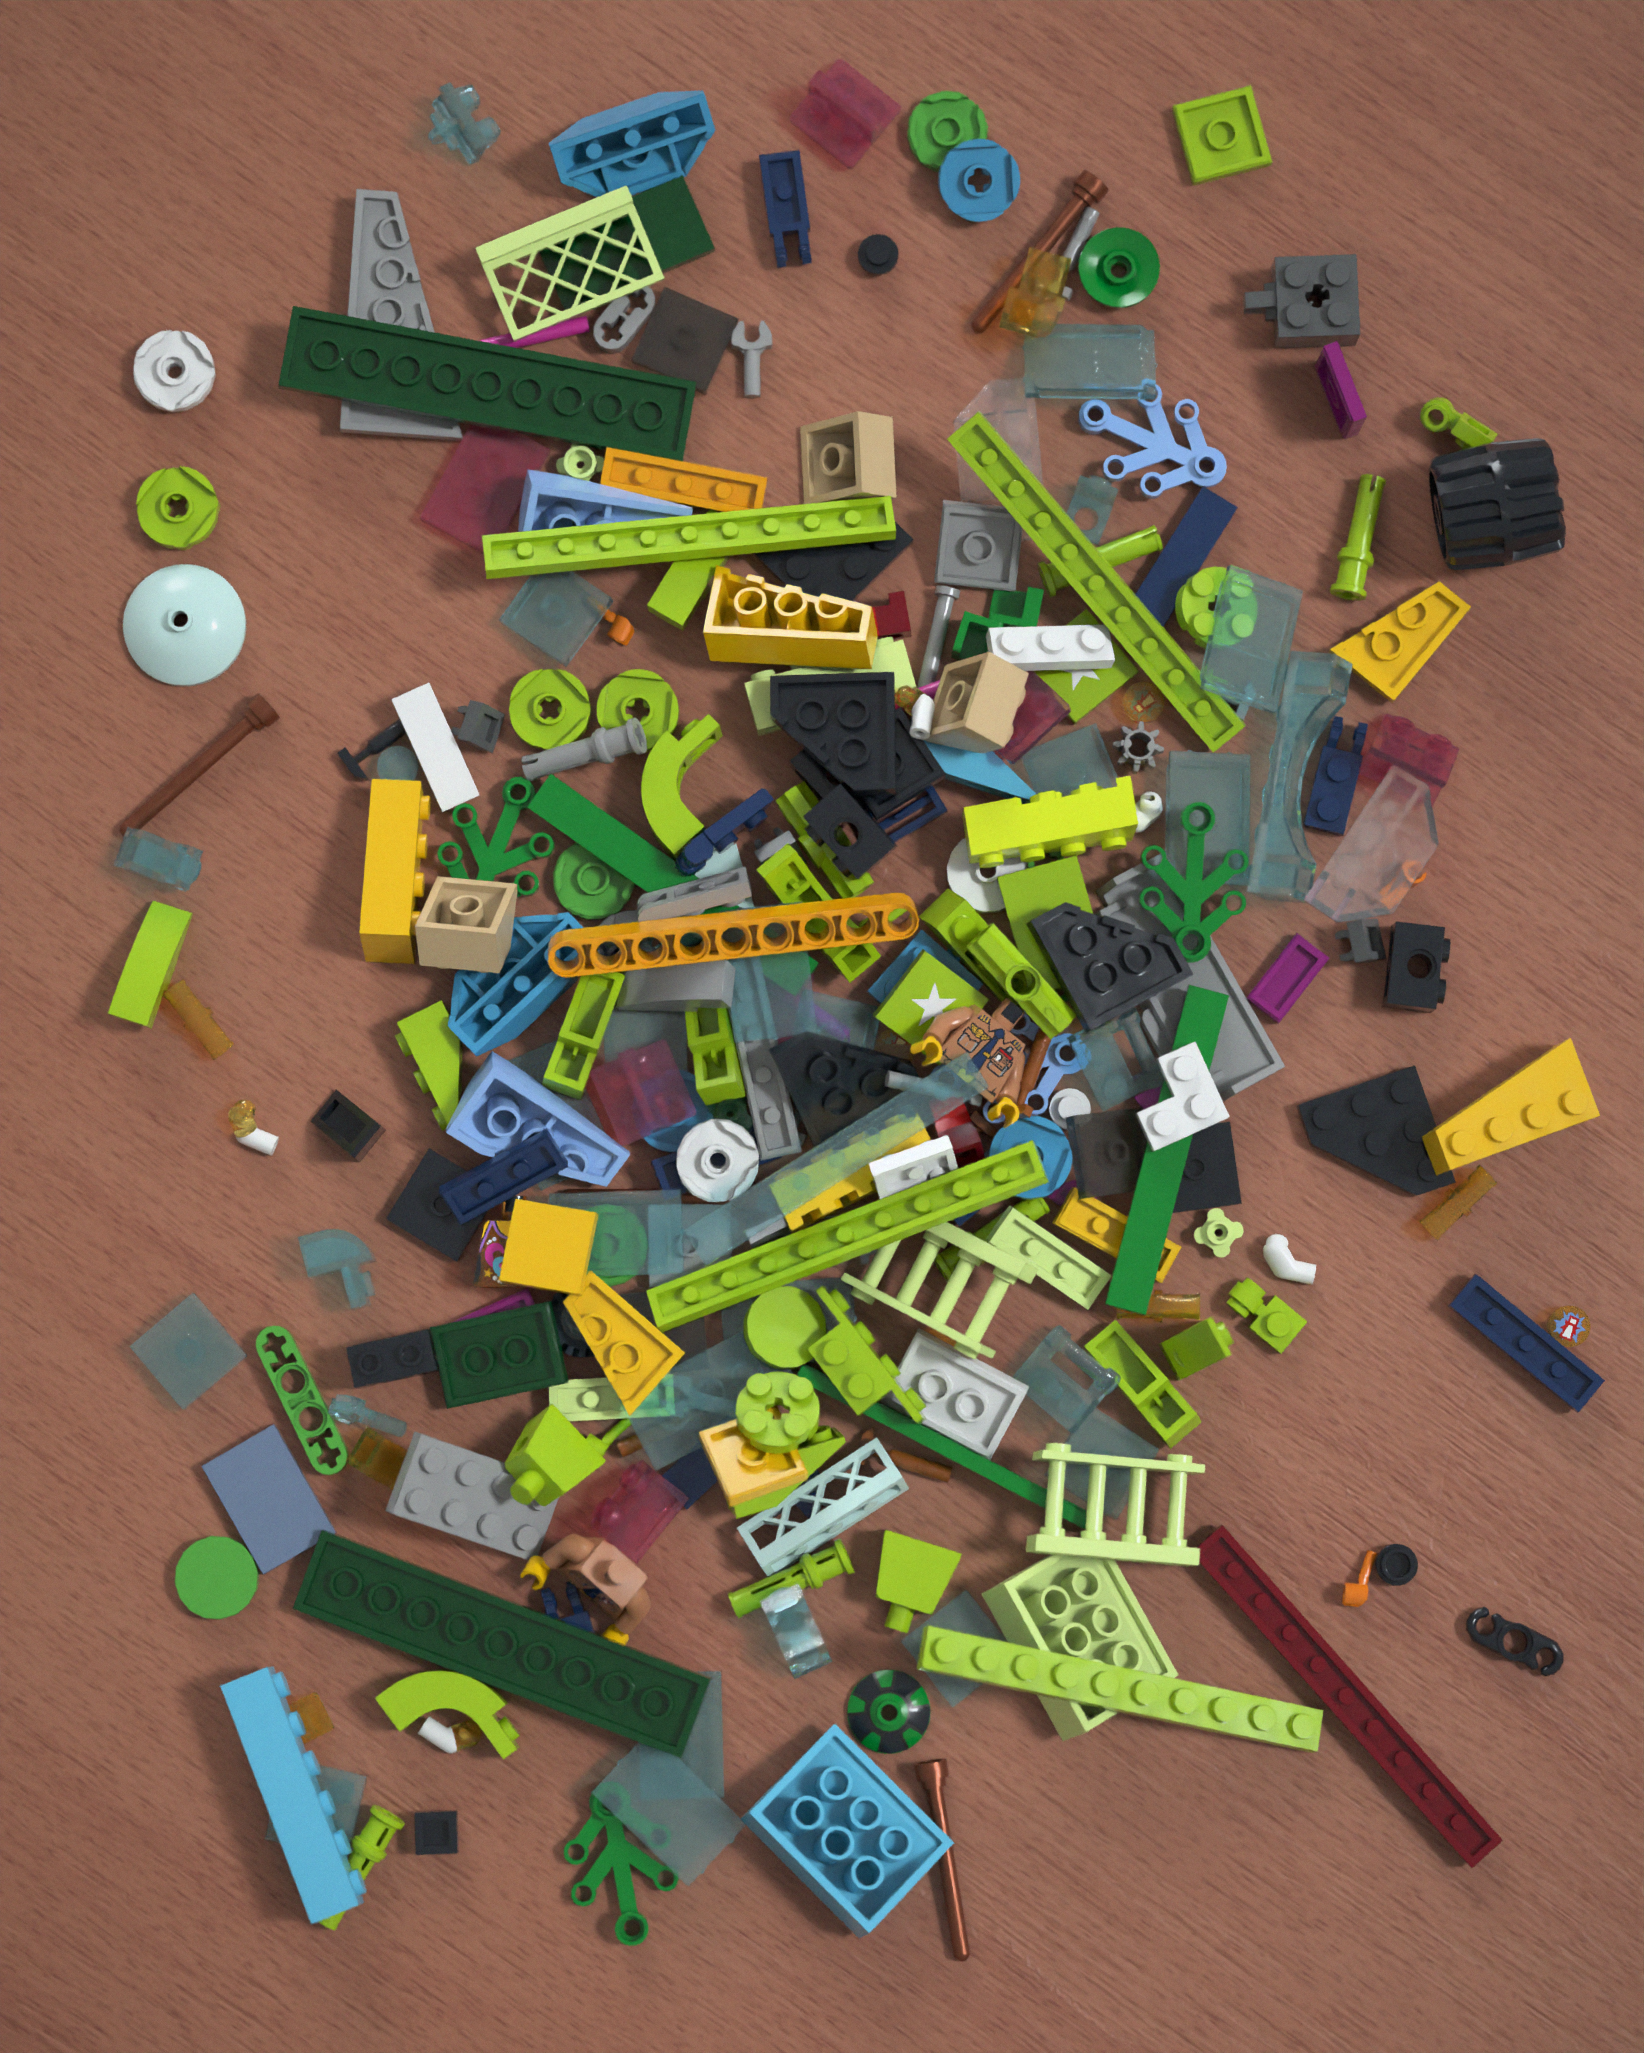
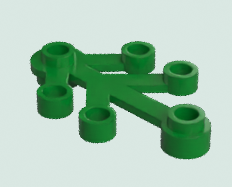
M514 777L505 783L502 789V797L506 804L489 847L477 824L478 814L475 808L470 804L462 803L453 810V821L457 827L463 830L480 869L476 880L493 882L495 876L535 858H547L554 851V842L551 836L540 832L533 835L529 843L505 853L520 812L529 809L527 806L536 795L532 783L526 778ZM516 786H522L526 789V795L521 800H515L511 797V790ZM465 809L470 810L473 813L472 820L466 824L460 823L458 821L459 812ZM541 838L548 840L550 843L549 849L543 853H539L534 849L535 842ZM452 841L443 843L437 852L439 861L448 868L452 878L469 879L461 863L463 852L460 846ZM450 847L458 851L457 858L452 862L443 859L444 850ZM531 871L518 873L513 882L517 884V898L520 896H533L537 893L540 886L538 877ZM523 877L533 878L535 884L531 890L524 891L519 887V882Z
M1203 802L1189 803L1183 808L1180 815L1181 825L1188 832L1185 879L1166 859V853L1160 846L1149 845L1142 850L1140 855L1142 865L1147 869L1154 870L1184 903L1183 921L1164 903V895L1157 887L1147 886L1143 888L1138 895V902L1143 909L1152 911L1171 932V937L1176 941L1188 963L1202 960L1208 954L1211 947L1210 935L1232 915L1242 913L1246 907L1245 896L1239 891L1229 890L1221 896L1220 906L1200 921L1201 904L1234 874L1244 872L1249 863L1246 853L1242 850H1228L1222 858V863L1202 880L1205 833L1210 831L1215 823L1213 809ZM1195 810L1201 811L1204 816L1203 823L1199 826H1193L1189 820L1190 814ZM1155 849L1160 853L1161 859L1158 864L1152 866L1146 861V855L1150 850ZM1237 853L1242 857L1243 862L1240 868L1234 870L1230 868L1228 859L1232 854ZM1149 891H1155L1158 895V902L1152 907L1147 906L1144 902V895ZM1231 895H1237L1240 899V906L1234 911L1229 910L1226 906V900ZM1188 934H1193L1197 938V945L1191 950H1187L1183 946V938Z
M608 1781L599 1784L592 1791L589 1799L592 1815L577 1837L565 1845L564 1857L573 1865L585 1862L589 1856V1845L604 1825L606 1826L608 1844L585 1878L575 1883L571 1890V1898L578 1906L584 1907L592 1904L597 1895V1888L613 1866L621 1916L615 1924V1934L621 1943L627 1946H636L646 1939L649 1932V1923L647 1918L638 1912L630 1864L653 1879L655 1886L661 1891L674 1889L678 1884L679 1874L673 1866L661 1865L625 1839L622 1822L646 1836L648 1845L653 1849L660 1850L666 1848L671 1841L672 1835L668 1826L662 1823H653L631 1807L630 1794L623 1785ZM611 1794L618 1799V1807L616 1809L607 1810L604 1808L602 1800L606 1795ZM655 1829L664 1830L667 1835L666 1841L662 1844L654 1843L651 1839V1832ZM580 1844L584 1848V1856L581 1859H573L569 1855V1847L571 1845ZM668 1870L672 1872L674 1882L671 1885L664 1886L659 1882L658 1875L661 1871ZM585 1885L591 1889L592 1896L589 1900L581 1901L577 1898L576 1889L579 1886ZM628 1920H636L640 1924L639 1933L636 1935L628 1934L624 1929L625 1923Z

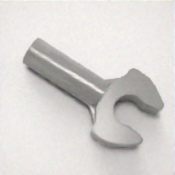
M739 321L732 333V348L739 350L744 355V397L746 398L760 397V355L765 350L772 348V334L764 321H760V337L755 342H748L744 338L745 329L743 321Z

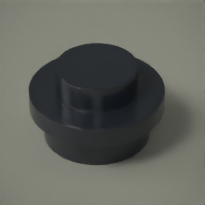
M874 234L868 236L859 246V263L866 272L872 275L887 274L893 270L898 262L899 253L897 245L886 235Z
M1390 1544L1384 1547L1377 1555L1376 1571L1384 1582L1400 1586L1410 1582L1416 1575L1418 1561L1416 1555L1409 1547L1402 1544Z

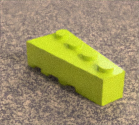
M1131 775L1116 778L1117 786L1103 789L1102 786H1097V783L1094 782L1079 785L1078 789L1071 791L1069 796L1064 797L1061 792L1052 790L1031 796L1029 798L1030 803L1022 804L1021 798L1015 797L964 807L962 819L969 864L979 863L980 868H991L1003 865L1004 859L1020 857L1021 862H1034L1044 859V853L1061 851V856L1068 857L1085 853V848L1102 846L1103 851L1125 848L1127 846L1126 842L1133 840L1138 826Z

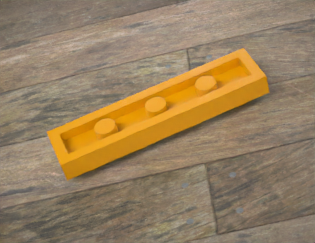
M607 447L600 484L662 500L729 512L763 508L768 477Z

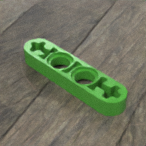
M273 1325L266 1327L259 1333L256 1339V1349L313 1467L322 1474H337L345 1469L349 1461L348 1448L293 1335L289 1330L281 1326ZM271 1333H274L278 1338L285 1337L286 1343L281 1346L285 1358L288 1359L294 1354L297 1360L294 1363L283 1365L276 1372L272 1364L280 1363V1360L274 1351L266 1352L264 1347L270 1342L268 1336ZM295 1369L304 1375L305 1386L300 1392L290 1394L283 1388L282 1378L287 1371ZM311 1406L318 1408L323 1415L321 1427L314 1431L304 1429L300 1422L302 1411ZM329 1428L333 1437H327L325 1440L330 1449L338 1448L341 1453L336 1458L337 1465L334 1468L329 1463H320L319 1457L324 1454L320 1443L316 1442L311 1447L308 1441L309 1438L321 1436Z

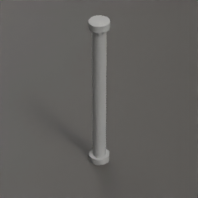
M942 585L936 586L935 595L938 596L917 688L936 681L953 602L958 600L960 595L958 589Z

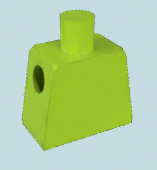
M551 1404L527 1422L505 1461L506 1470L516 1479V1482L510 1488V1493L520 1504L528 1505L535 1499L539 1505L545 1507L602 1466L606 1460L566 1417Z
M885 1529L875 1595L877 1598L891 1602L884 1626L908 1633L915 1610L932 1615L962 1554Z

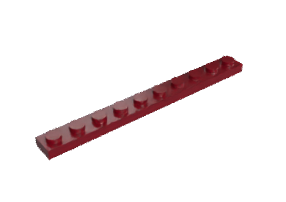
M1220 1525L1196 1547L1200 1548L1199 1563L1470 1868L1476 1866L1503 1841L1223 1525Z

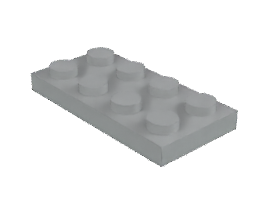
M415 1431L386 1511L529 1560L532 1556H538L559 1498L545 1507L539 1505L535 1499L528 1505L520 1504L510 1493V1488L516 1482V1479L506 1470L504 1462Z

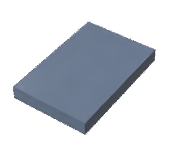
M275 1424L202 1466L263 1575L316 1545L321 1530L337 1533Z

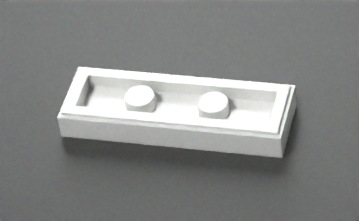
M430 683L391 699L441 811L444 812L480 796Z

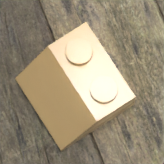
M857 411L800 426L804 504L891 496V499L897 498L893 417Z
M991 652L945 665L934 698L935 711L930 736L924 740L930 743L982 754L1004 748L1012 737L1014 730L1012 723L1017 708L1025 698L1026 690L1024 686L1029 673Z
M437 876L415 925L420 966L471 970L481 973H500L511 948L518 891L517 884Z

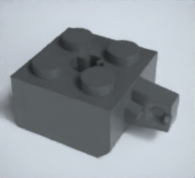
M1357 254L1275 257L1271 266L1272 283H1265L1264 291L1244 293V314H1265V321L1274 322L1275 347H1324L1335 341H1338L1339 346H1355L1360 336ZM1310 296L1319 297L1318 301H1323L1319 308L1312 306L1313 301L1307 302Z

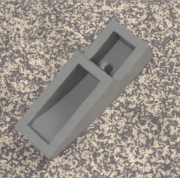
M727 960L621 971V974L625 975V979L618 996L617 1008L619 1010L697 1012L698 1008H731L736 968Z

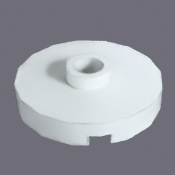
M171 330L160 331L146 339L137 351L134 360V382L143 398L157 409L169 412L189 410L200 404L212 390L216 376L214 359L205 343L192 333ZM172 367H181L182 374L178 378L173 379L168 376V372Z
M964 838L951 852L946 868L948 885L953 892L966 899L976 912H1000L1005 909L997 877L1028 869V863L1021 862L1020 857L1004 859L1003 865L994 867L996 873L992 878H984L980 874L979 863L969 864L966 839Z
M710 1119L696 1124L684 1135L677 1150V1169L682 1184L694 1196L707 1202L727 1201L740 1197L751 1187L758 1173L759 1152L754 1138L743 1126L730 1120ZM714 1153L723 1154L726 1158L725 1164L714 1166L710 1161L711 1155Z

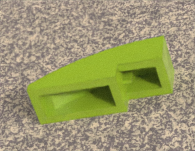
M709 509V511L706 514L718 512L714 511L713 509ZM730 555L674 561L648 602V611L684 631L700 602L706 598L712 588L716 565L724 567Z
M152 901L124 966L108 1011L109 1015L152 1029L163 993L168 990L193 913Z
M611 972L580 977L543 1077L542 1085L544 1087L581 1100L624 982V974Z
M698 1008L697 1012L685 1011L688 1047L693 1054L696 1090L704 1104L711 1105L745 1097L743 1075L728 1008Z
M1116 1319L1084 1346L1122 1394L1170 1449L1202 1423L1194 1409L1171 1385L1169 1379Z

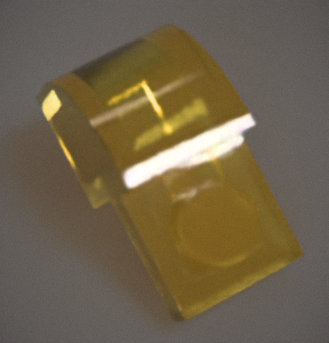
M1029 247L1020 286L1009 287L999 327L1035 338H1046L1050 335L1060 318L1066 301L1062 294L1072 258Z
M366 1426L346 1462L364 1475L393 1490L408 1448Z

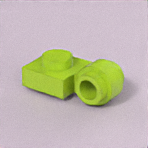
M1435 397L1427 401L1420 413L1421 422L1427 430L1442 432L1447 428L1451 429L1450 433L1457 437L1455 442L1463 449L1493 442L1498 435L1465 412L1463 414L1459 413L1454 409L1449 400L1442 397ZM1432 410H1440L1443 413L1444 419H1435L1432 416Z
M1248 1277L1243 1283L1238 1281L1228 1293L1230 1298L1226 1304L1244 1319L1249 1313L1255 1314L1256 1318L1248 1328L1275 1351L1282 1354L1307 1321L1276 1295L1264 1305L1262 1298L1266 1292Z

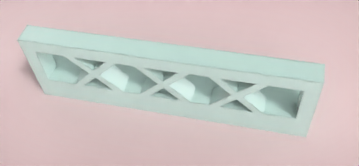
M876 1437L794 1490L777 1507L760 1512L737 1527L763 1571L767 1576H771L799 1561L803 1554L816 1550L907 1491L909 1487ZM877 1452L886 1469L873 1478L858 1475L861 1461ZM850 1468H852L851 1474L844 1473ZM833 1479L849 1481L846 1495L838 1500L823 1498L826 1484ZM856 1482L862 1483V1485L855 1489ZM817 1490L816 1497L810 1496V1494ZM799 1501L814 1504L811 1517L803 1523L788 1521L791 1507ZM821 1505L828 1506L820 1511ZM782 1513L781 1519L775 1518L776 1516ZM764 1524L779 1526L775 1541L760 1550L750 1533ZM786 1528L792 1529L791 1531L785 1534Z

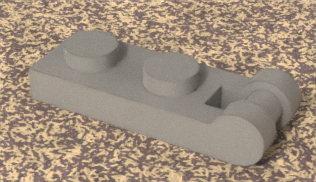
M742 867L641 895L637 901L638 922L700 915L705 909L718 905L722 907L739 905L745 898L752 897L747 869Z

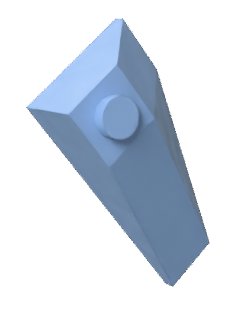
M527 470L520 504L518 532L692 515L693 509L682 504L566 475Z
M491 1051L468 1083L446 1128V1133L479 1154L489 1157L497 1156L547 1128L568 1161V1167L558 1172V1174L605 1187L608 1186L630 1156V1152L529 1074Z

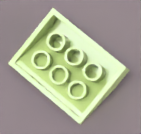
M1048 1555L982 1593L1008 1643L1171 1678L1178 1676L1175 1667L1115 1560ZM1037 1695L1062 1741L1086 1733L1118 1713L1112 1710Z

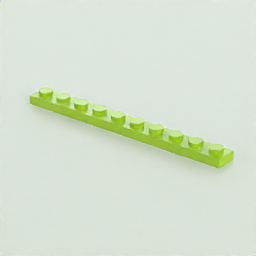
M980 411L947 438L1213 753L1245 727V723Z
M891 496L482 535L486 579L893 540L896 539V526Z
M1033 1140L646 1290L656 1326L661 1332H665L1046 1184L1049 1181L1037 1147Z
M926 1626L923 1629L917 1665L918 1670L1300 1751L1318 1752L1324 1710L933 1626Z

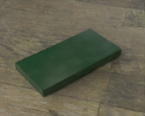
M683 175L632 197L633 204L662 274L715 252V247ZM629 215L613 221L607 236L629 245L635 231ZM606 224L593 229V231L602 234ZM585 233L576 236L569 252L591 261L599 239ZM637 237L634 248L643 251ZM568 240L554 246L565 249ZM604 242L596 263L618 272L626 250ZM549 249L540 251L539 254L548 274L554 276L562 255ZM633 253L630 254L623 271L624 275L636 280L653 274L647 259ZM567 257L558 279L581 287L589 266ZM593 268L585 290L599 296L609 293L616 277ZM620 280L616 289L630 283ZM556 284L554 288L564 311L572 308L578 293ZM582 295L579 305L592 299Z

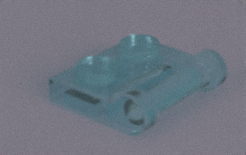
M1135 1007L1087 1033L1083 1029L1067 1037L1095 1100L1103 1112L1146 1089L1157 1088L1163 1083L1164 1077L1140 1028L1141 1018ZM1120 1030L1125 1032L1142 1069V1072L1131 1076L1112 1035Z
M1059 1325L1049 1332L1012 1378L1029 1386L1026 1395L1069 1432L1074 1434L1102 1399L1116 1389L1121 1381V1376L1112 1368L1105 1369L1071 1340L1070 1332ZM1060 1351L1093 1379L1092 1385L1085 1390L1050 1359L1055 1353Z

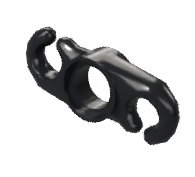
M1481 1607L1469 1614L1466 1620V1631L1476 1644L1506 1659L1524 1663L1531 1670H1536L1539 1666L1536 1659L1538 1651L1549 1649L1553 1654V1661L1551 1664L1541 1667V1674L1543 1676H1550L1560 1670L1564 1662V1653L1553 1639L1523 1624L1505 1620L1498 1613L1491 1616L1493 1623L1491 1633L1487 1635L1478 1632L1476 1624L1479 1619L1489 1615V1609ZM1513 1629L1520 1630L1526 1637L1524 1650L1517 1654L1509 1653L1503 1644L1505 1634Z

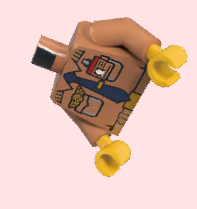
M1005 998L991 1016L975 1004L970 1007L961 1006L937 1015L925 1032L923 1040L911 1045V1053L916 1054L924 1050L926 1052V1059L922 1062L923 1066L940 1061L988 1101L993 1103L996 1099L998 1104L987 1113L990 1121L998 1118L1001 1112L1005 1116L1003 1128H1007L1018 1120L1019 1109L1016 1104L1024 1071L1025 1055L1023 1050L1025 1044L1010 1033V1031L1025 1012L1008 998Z
M578 1534L568 1535L547 1550L543 1557L532 1556L520 1574L521 1578L527 1574L536 1576L537 1578L531 1588L537 1590L544 1585L551 1569L557 1570L615 1621V1624L609 1625L601 1635L625 1645L629 1640L628 1634L635 1630L651 1607L650 1597L647 1590L643 1587L648 1579L647 1575L605 1538L582 1537Z

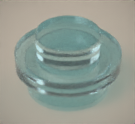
M394 746L386 749L380 755L377 762V771L381 779L413 781L418 773V761L409 749L402 746Z

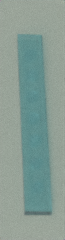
M965 1052L689 1226L683 1232L706 1267L989 1088V1085L969 1054Z

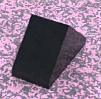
M337 1089L311 1120L315 1126L360 1162L386 1131L384 1127Z

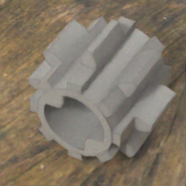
M1143 721L1139 722L1137 730L1134 731L1123 726L1120 731L1124 740L1113 742L1112 745L1113 749L1122 752L1117 765L1120 766L1125 763L1132 765L1133 774H1137L1140 766L1143 764L1153 770L1156 766L1153 756L1163 754L1164 747L1155 744L1154 741L1159 734V730H1154L1150 733L1145 731ZM1132 739H1141L1146 742L1145 756L1136 757L1129 752L1132 746Z

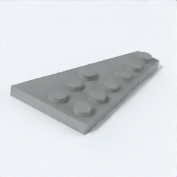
M356 189L348 316L434 332L398 193ZM342 401L340 432L463 441L458 422Z

